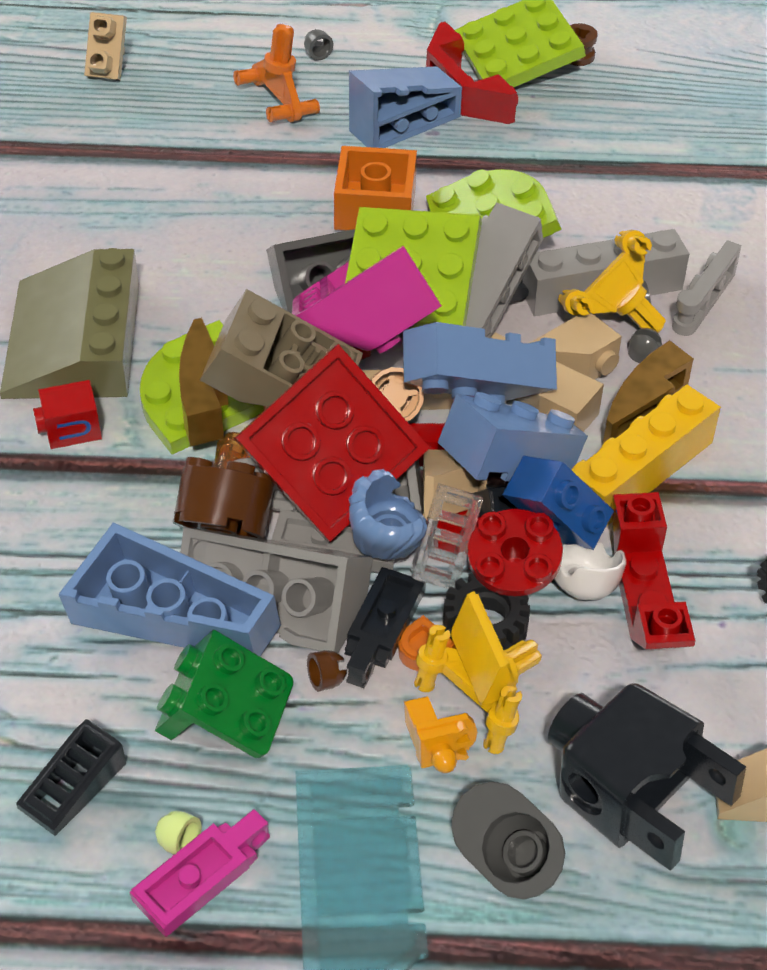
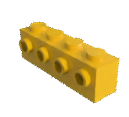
M686 384L675 394L666 395L657 407L646 416L637 417L629 428L617 438H609L596 454L588 460L579 461L572 468V471L611 508L613 494L650 493L713 443L721 406ZM613 514L606 527L613 522Z

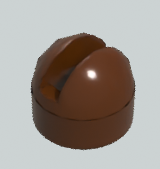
M318 651L310 653L307 657L308 676L313 688L317 692L339 686L346 677L347 670H339L338 665L339 662L344 661V658L335 651Z

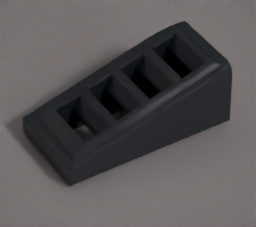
M85 719L70 734L16 803L17 809L56 836L126 765L122 744L100 727ZM77 764L87 770L84 776L73 769ZM63 780L74 789L71 793H68L57 784ZM46 794L61 804L57 811L41 801Z

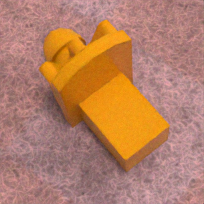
M428 696L404 701L405 723L414 744L416 757L421 769L434 766L441 773H450L455 769L457 760H467L469 758L466 750H469L474 744L478 733L472 717L464 713L437 719Z

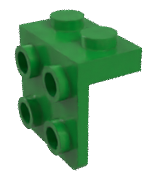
M213 629L195 646L188 644L179 655L174 666V670L179 672L174 684H170L165 690L157 706V710L162 712L155 732L172 741L194 723L250 756L261 758L270 750L293 686V678L289 673Z

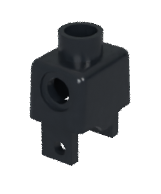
M637 683L625 686L604 707L584 693L574 695L559 710L548 733V742L562 752L559 789L562 800L618 848L623 847L630 841L670 871L681 860L685 831L659 813L658 810L689 778L732 806L741 797L746 766L702 737L703 721Z

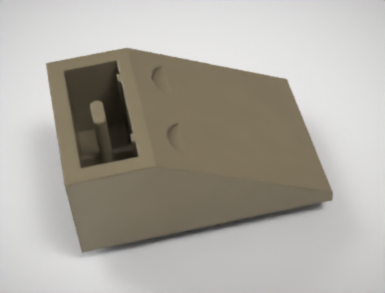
M246 289L226 318L200 381L239 402L269 406L335 345L339 344L358 366L363 353Z

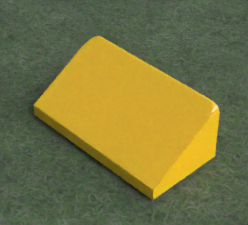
M475 591L468 593L452 627L451 637L480 704L486 706L499 701L503 687H516L508 658L479 595L475 594Z

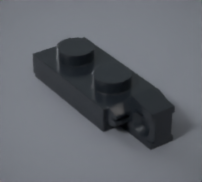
M385 567L380 569L347 633V644L344 654L351 656L347 664L348 677L346 683L364 689L373 674L375 665L386 668L389 660L392 661L401 636L406 627L409 626L425 593L426 581Z

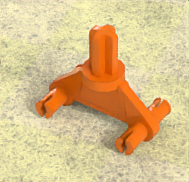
M277 24L276 28H274L271 52L266 53L263 60L253 64L251 69L236 70L233 74L234 82L237 86L254 83L257 86L266 85L283 105L266 108V117L270 120L269 122L287 119L289 122L300 121L302 116L318 114L320 111V105L316 98L299 101L292 78L296 65V59L291 55L294 29L284 24Z

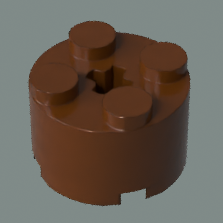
M187 457L185 466L182 469L173 524L182 528L190 527L197 529L198 523H201L200 528L204 530L264 539L274 483L265 473L255 472V466L247 463L228 461L227 467L224 469L213 467V462L210 460Z

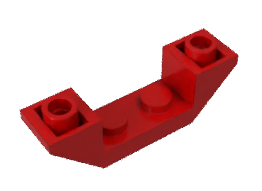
M446 21L439 23L427 48L426 67L437 66L462 87L461 116L505 124L514 123L516 106L518 105V95L515 88L510 86L499 74L474 82L472 77L461 69L462 53L464 51L462 36Z
M659 492L613 494L614 555L617 551L621 550L625 553L626 566L619 587L630 638L644 649L694 647L696 640L686 601H674L662 552L667 524Z

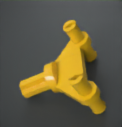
M632 229L619 232L621 236L616 235L614 239L616 246L622 250L617 258L584 292L578 289L563 290L562 292L565 295L559 294V303L571 315L577 316L581 314L585 316L590 314L588 311L592 314L617 312L620 316L627 314L640 328H651L656 332H660L666 322L665 318L645 298L647 290L642 286L644 282L645 254L648 253L646 250H651L652 243L640 231Z
M442 625L432 626L429 631L427 644L419 648L416 658L419 671L414 681L415 687L420 686L418 690L430 692L435 687L437 674L443 673L488 713L486 725L489 730L484 739L483 746L485 749L490 747L489 753H502L507 737L516 731L519 723L518 706L522 700V692L516 693L517 688L513 686L503 687L499 701L482 706L457 649L446 647L451 635L450 631H445L446 627ZM521 640L504 650L511 666L515 684L518 683L520 674L539 664L542 658L541 653L538 651V644L534 640Z

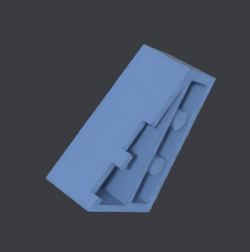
M437 66L349 70V131L366 147H389L461 117L462 87Z
M434 322L403 331L404 383L422 387L423 393L451 394V398L454 400L457 393L475 397L476 392H482L496 397L502 402L501 404H506L507 400L557 390L556 339L544 337L540 341L521 343V334L510 332L505 334V340L486 338L485 329Z
M476 392L475 397L456 394L438 443L476 480H487L489 472L502 473L501 479L510 481L523 456L561 461L571 470L576 465L588 435L574 425L575 419L569 414L551 409L549 414L540 413L535 407L520 401H514L512 406L501 404L502 402L496 397L482 392Z

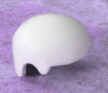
M601 542L597 543L594 550L583 548L577 544L562 545V564L554 578L562 590L580 600H600L616 590L626 566V558L623 551L619 550L611 557L606 553Z

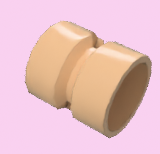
M390 367L377 372L370 379L406 421L413 419L419 413L424 402V393L422 392V387L404 383V368Z

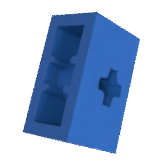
M523 456L502 494L518 509L548 515L552 519L563 544H577L594 550L614 512L565 463L555 460Z

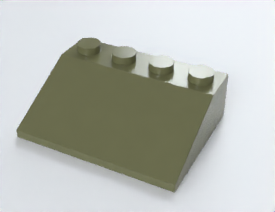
M93 249L19 281L0 389L1 399L40 398L38 389L90 380L94 398L128 397L139 291L134 249Z

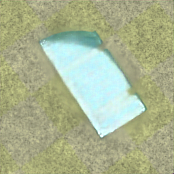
M399 765L295 771L303 970H409L420 959L428 958L426 925L408 924V914L424 912L416 817H399V808L414 806L411 766Z

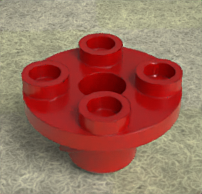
M523 509L487 512L479 519L478 525L473 530L468 542V561L472 573L483 586L501 595L524 596L543 589L553 581L562 564L563 546L560 535L554 527L552 519L544 513H535Z

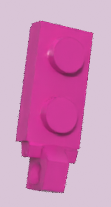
M253 809L232 827L226 822L219 827L213 823L133 887L132 891H130L133 903L167 937L250 868L249 866L258 858L255 851L270 838L268 822Z

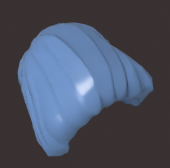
M384 469L374 470L368 477L362 476L354 483L352 495L349 497V521L353 540L361 553L372 558L382 560L405 558L422 543L427 530L426 519L421 511L415 509L414 502H410L408 497L392 493L394 489L399 488L401 485L389 471Z

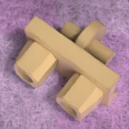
M90 12L84 76L121 81L123 55H125L126 16Z

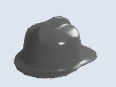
M498 782L475 785L461 796L454 808L451 829L454 842L462 855L494 888L507 897L525 900L540 896L555 884L563 870L566 854L563 837L554 823L528 798L510 785Z

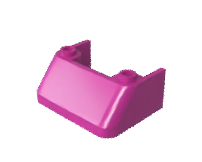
M401 246L345 283L349 261L297 295L293 299L292 314L349 346L365 351H371L376 348L380 354L392 348L401 340L398 334L442 305L405 247Z

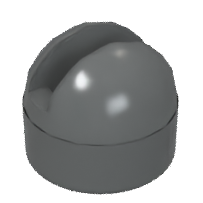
M314 29L307 33L304 48L313 59L323 60L331 54L334 43L326 32Z
M651 328L637 330L629 341V357L635 362L641 363L650 353L662 346L660 335Z

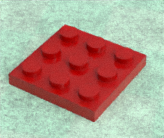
M339 344L327 352L233 438L328 542H331L350 524L349 497L352 495V489L356 480L362 476L368 477L372 471L378 469L389 471L398 479L430 448Z

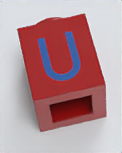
M90 380L38 389L42 407L33 408L38 434L47 432L50 449L102 439Z

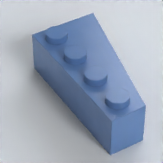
M114 522L58 594L71 624L183 648L188 644L195 646L214 629L261 656L281 626L274 595Z

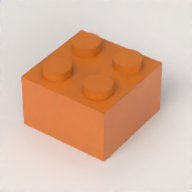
M341 146L334 188V230L355 229L359 207L413 210L416 190L417 150Z

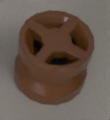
M582 23L570 25L584 45L586 56L569 64L585 66L592 63L596 53L593 45L597 42V30L590 25Z

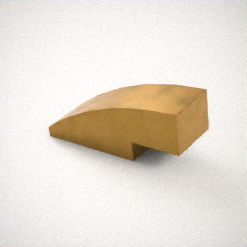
M202 317L193 320L180 356V393L184 427L190 447L224 438L221 406L228 405V395L200 381L214 348Z
M669 340L639 363L623 382L612 402L606 420L603 444L609 438H617L625 432L637 417L646 416L666 395H673L688 384L694 358Z

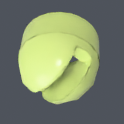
M173 811L158 821L155 829L157 842L165 851L174 855L201 834L202 825L200 819L182 811Z

